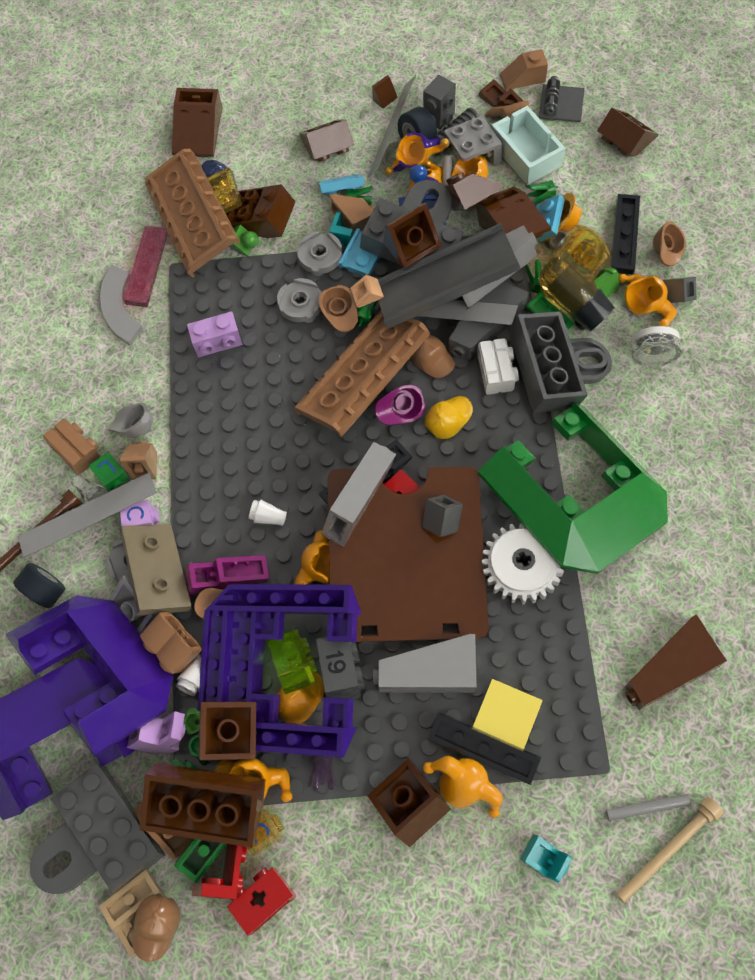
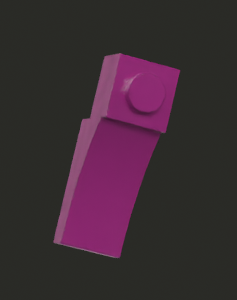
M265 555L216 558L214 562L188 564L184 571L189 595H199L206 588L222 590L229 584L265 583L270 579Z

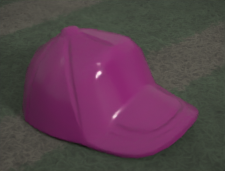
M404 385L382 397L375 405L377 419L383 424L395 425L412 422L421 417L426 407L421 389L414 385Z

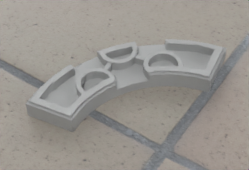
M111 265L101 285L100 306L102 314L112 332L124 343L131 346L143 330L142 325L129 316L123 302L125 289L131 279V275L129 272Z

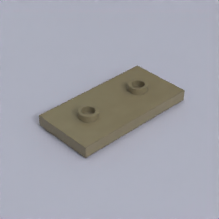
M171 524L121 526L120 533L138 615L190 611L191 602Z

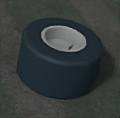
M423 107L413 108L401 114L398 119L397 126L401 140L405 135L413 132L421 133L427 139L435 138L437 135L434 118Z
M32 563L26 564L13 581L14 586L19 592L36 604L48 609L53 607L66 589L56 577Z

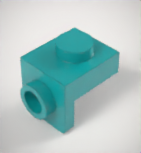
M533 834L520 860L544 877L559 883L568 872L572 857Z

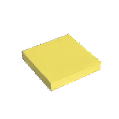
M492 679L473 727L524 749L543 700Z

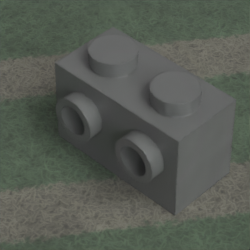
M438 74L423 91V108L430 112L436 127L441 130L445 124L448 125L452 121L455 114L456 84Z

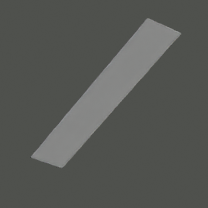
M415 76L404 86L367 179L380 166Z
M452 300L418 316L512 325L518 305L476 302L467 309L465 301Z
M150 472L19 535L18 539L23 557L25 558L156 494L157 491Z

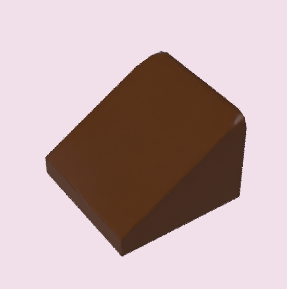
M388 75L372 86L373 101L381 108H385L397 99L396 91Z

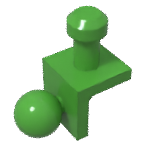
M242 225L236 226L233 229L241 243L238 245L235 242L231 246L235 247L244 256H248L251 249L258 245L259 237L255 232L246 230Z

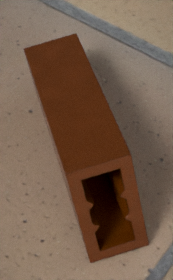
M697 614L691 617L625 686L627 700L632 706L636 705L638 710L717 669L727 661Z

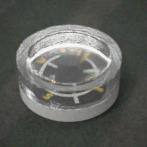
M664 326L649 327L638 331L631 338L633 361L639 365H666L674 362L681 355L680 334L675 329Z

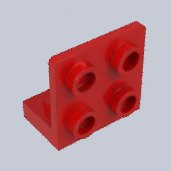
M227 844L222 879L202 878L201 883L193 884L192 896L236 899L237 893L240 894L242 890L243 876L239 875L240 864L244 863L246 859L247 847Z

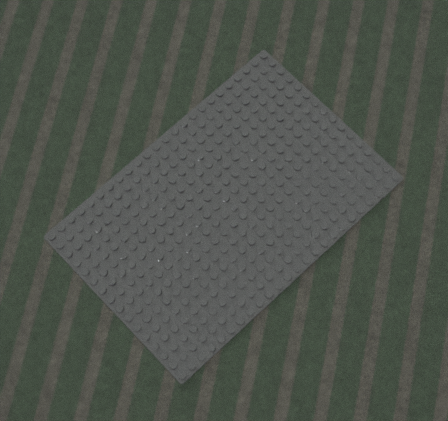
M473 235L462 236V240L467 239ZM342 247V255L347 247ZM316 251V255L318 256L323 255L325 253V251ZM297 252L210 260L194 272L195 277L193 278L187 273L183 263H173L170 265L172 530L183 574L187 565L192 563L214 562L216 558L265 555L270 579L265 583L255 584H294L302 567V553L308 545L313 543L316 532L323 530L328 516V505L319 496V493L328 487V474L334 469L357 468L373 442L386 447L397 439L412 455V459L401 470L421 488L427 479L428 467H473L478 472L502 446L506 448L519 440L535 457L533 463L524 469L555 503L565 498L554 428L551 424V411L532 412L508 331L511 325H507L491 341L505 338L508 347L512 346L514 361H511L512 367H517L519 380L515 382L513 391L487 395L485 393L478 355L476 354L470 360H467L465 358H458L449 351V338L460 320L422 316L412 318L422 322L428 328L431 336L443 342L455 362V368L445 377L434 378L417 368L409 358L348 431L340 437L337 432L301 414L298 416L293 408L367 325L359 327V324H356L352 330L340 332L330 324L322 311L311 323L293 322L281 315L277 295L283 285L286 283L289 285L294 282V279L298 278L312 280L323 292L337 285H343L350 289L363 277L349 272L346 268L341 269L339 265L328 273L314 276L300 265ZM380 257L370 276L379 279L402 267ZM523 266L521 270L515 272L504 282L529 292V303L532 300L529 278L525 266ZM460 296V297L454 299V300H462V301H464V299H463L462 296ZM299 297V300H295L298 304L305 302L304 297ZM379 301L377 302L373 310L372 318L370 319V321L381 310ZM524 309L520 314L530 313L526 309ZM232 311L242 345L198 358L187 324ZM404 385H414L421 389L424 404L426 405L421 417L412 422L386 425L377 419L375 405L382 397ZM456 396L468 398L472 404L473 412L470 419L456 435L449 439H438L425 427V417L433 405ZM479 476L483 548L488 550L486 543L487 541L493 542L492 535L494 533L500 536V528L502 527L509 531L510 524H513L515 529H519L521 522ZM263 500L282 511H286L287 515L284 525L254 523V520L248 519L253 501ZM561 568L564 572L562 577H558L560 579L559 585H553L555 588L553 593L551 594L546 591V598L544 600L538 595L536 603H532L530 598H527L525 604L521 603L520 598H517L515 603H511V596L509 595L503 600V592L494 593L495 585L488 586L487 580L490 576H485L489 629L483 638L475 639L477 683L475 693H379L378 685L373 683L374 668H379V660L447 640L356 642L360 662L355 663V667L360 666L365 688L360 689L361 697L354 698L352 727L357 728L345 756L329 757L256 751L255 758L262 761L267 767L285 768L288 771L290 791L293 795L291 801L283 802L280 797L282 788L278 784L269 787L263 805L367 796L408 758L436 790L440 789L439 780L443 772L435 770L432 774H426L423 771L424 764L426 762H434L445 756H451L457 760L471 758L428 739L438 713L441 712L473 727L492 679L543 700L524 750L541 757L532 781L607 774L610 770L577 570ZM317 581L309 583L311 585H328ZM189 595L191 602L190 611L175 612L172 615L179 620L185 631L202 648L204 620L196 614L194 609L198 595ZM284 614L283 640H265L262 694L277 695L282 686L306 671L317 672L322 677L316 639L327 637L328 615ZM443 624L442 633H459L458 625ZM361 626V635H378L377 626ZM181 673L173 674V712L176 711L186 715L190 708L198 710L199 692L195 696H190L180 691L176 685L178 683L177 678ZM326 693L312 715L302 724L322 725L324 697H327ZM279 716L278 722H285V721H284L282 718H280V716ZM185 731L179 744V750L174 752V760L177 758L184 762L187 759L197 769L214 771L217 764L222 760H206V765L200 764L196 756L192 757L188 747L191 738L199 734L188 735ZM480 763L485 768L491 784L522 782Z

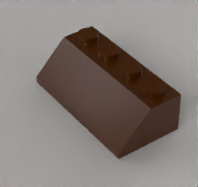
M155 763L145 773L140 830L252 848L263 808L266 779Z

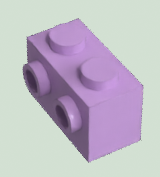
M232 311L187 324L198 358L242 345Z

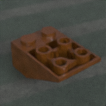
M177 88L173 106L172 155L177 154L182 149H191L196 156L214 157L223 108L218 89Z
M282 184L231 192L224 211L233 228L242 225L246 230L255 232L259 237L275 238L282 237L296 201Z
M514 186L490 195L476 203L479 226L485 230L501 223L505 234L523 225L528 233L533 232L535 238L551 231L550 225L527 194Z

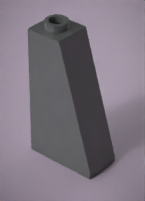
M502 282L477 302L518 305L515 319L525 309L528 303L529 292ZM460 320L449 338V351L458 358L470 360L477 354L479 342L492 340L507 324Z

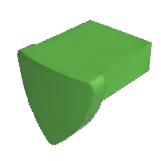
M604 267L596 272L598 278L590 283L591 289L594 292L601 289L608 298L619 290L618 272L614 268Z

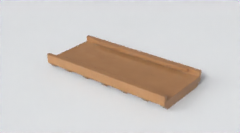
M182 149L145 178V185L187 273L192 278L195 277L194 272L226 248L235 242L238 245L241 243L195 153L191 149Z
M380 310L293 410L298 416L301 414L337 432L342 437L430 335L428 328L422 322L410 319L387 329L383 321L382 311Z

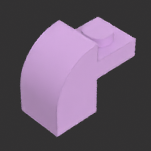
M174 711L164 719H153L129 735L127 748L154 754H167L178 751L180 741L185 733V724H183L185 714Z

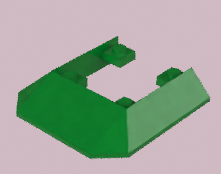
M574 402L570 409L555 417L551 424L567 441L580 434L611 466L603 472L601 477L613 488V493L586 511L570 495L555 503L524 469L533 463L535 457L519 440L506 448L502 446L479 469L477 474L561 568L598 574L668 522L667 491L583 405Z

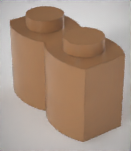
M170 612L159 613L140 634L144 642V648L148 652L156 654L161 668L168 673L183 672L202 651L199 643L185 631L183 625Z

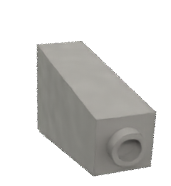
M524 225L506 234L520 268L538 256L534 247L538 245V242L533 232L528 233ZM514 273L462 295L467 307L475 304Z
M373 442L330 508L321 533L323 536L343 547L345 546L391 468L396 456L395 453L391 452L387 447Z
M475 634L464 635L379 660V668H374L373 683L378 685L379 693H475L477 688Z

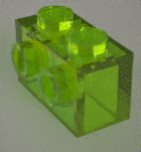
M298 629L283 633V640H267L277 676L285 694L316 683L312 672L317 671L312 655L309 657L306 655L311 650L306 637L301 638Z

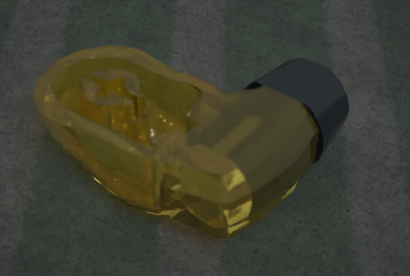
M574 225L546 258L544 268L539 277L541 291L550 303L571 315L579 329L584 330L586 328L591 332L615 308L602 290L596 287L594 281L600 269L610 261L611 254L606 243L592 229L583 225Z

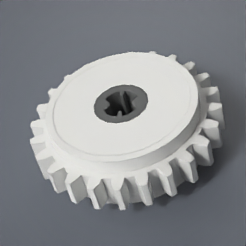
M520 523L519 529H515L514 525L510 524L509 531L502 527L500 528V536L495 533L492 535L493 542L487 541L486 548L488 550H483L484 558L486 559L482 560V564L486 567L483 570V574L486 577L490 576L487 580V585H495L494 593L503 592V600L508 595L511 596V603H515L516 599L520 598L522 604L526 603L527 598H530L532 603H536L538 595L544 600L546 598V591L551 594L555 589L553 585H559L560 579L558 577H562L564 570L560 568L559 564L527 529H524L522 523Z

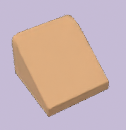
M365 275L350 288L358 308L383 298L378 279L369 275Z

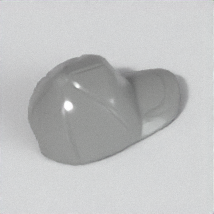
M145 403L123 407L117 413L109 430L121 433L127 437L138 438L150 432L153 423L152 413Z

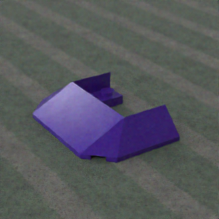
M76 595L6 633L7 639L34 675L83 648L109 681L105 686L64 710L65 718L94 757L166 712L173 674L163 670L156 654H152L144 648V642L140 637V633L112 600Z
M76 658L0 698V817L2 820L22 814L26 808L53 793L30 746L71 725L64 716V710L109 683L95 663ZM129 736L97 755L96 758L100 765L105 766L121 756L125 758L134 752V749L127 748Z

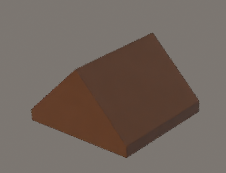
M426 203L419 205L385 226L383 244L402 268L408 267L442 246Z
M200 702L199 760L255 759L256 702Z

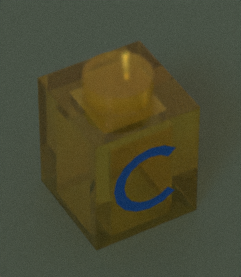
M268 811L261 814L254 846L252 848L248 847L251 855H259L284 838L281 831L285 827L277 814L272 816Z

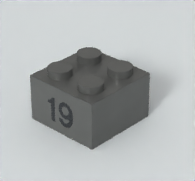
M327 637L316 639L326 696L350 699L361 697L360 689L365 687L360 666L355 667V663L360 662L356 642L327 641Z

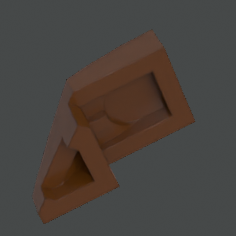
M495 79L481 89L478 95L492 107L507 106L523 101L512 89L506 91Z

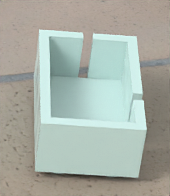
M528 105L511 114V123L510 118L507 116L492 124L493 131L502 142V157L526 185L563 166L566 148L555 136L551 137L552 132Z

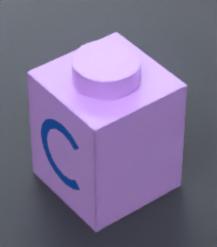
M149 500L140 501L120 511L121 526L156 525L157 522H160L158 508H154Z

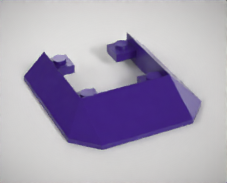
M229 584L204 612L198 711H200V702H256V751L344 757L357 728L352 727L354 699L324 697L322 725L278 722L280 695L262 694L265 640H283L284 614L328 615L327 641L356 642L357 615L362 614L352 585Z

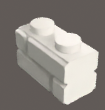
M505 338L479 342L477 355L485 393L490 395L513 391L519 376L517 367H512L511 361H514L512 346L508 347Z

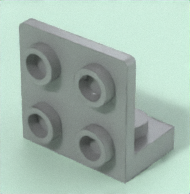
M483 115L445 130V136L463 162L484 154L493 165L501 163L502 142Z

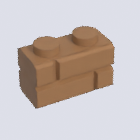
M62 419L54 428L46 432L43 438L79 476L89 468L90 464L100 458L96 451L99 447L90 437L85 439L82 436L84 432L75 422L70 424L66 419Z

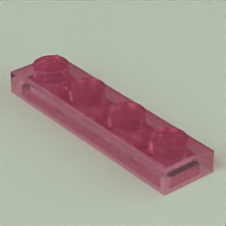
M144 227L124 297L126 305L148 307L168 235L166 228Z

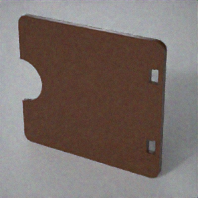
M428 467L427 479L423 486L416 492L405 495L392 492L382 482L345 546L343 547L329 539L330 585H352L362 614L357 615L356 642L451 640L468 634H475V639H481L488 633L485 574H483L485 565L482 564L484 548L480 484L477 470L473 467ZM356 468L334 469L328 474V513ZM440 495H446L463 504L458 531L443 537H439L422 527L426 500ZM443 624H457L459 633H442ZM361 626H377L378 635H361Z

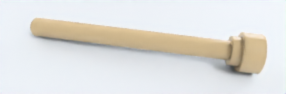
M707 796L699 804L698 814L617 893V897L621 902L625 903L704 824L707 822L711 823L713 820L717 821L724 814L723 809L717 802Z

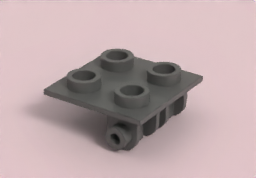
M552 76L547 84H543L539 118L581 122L585 88L560 86L558 77Z

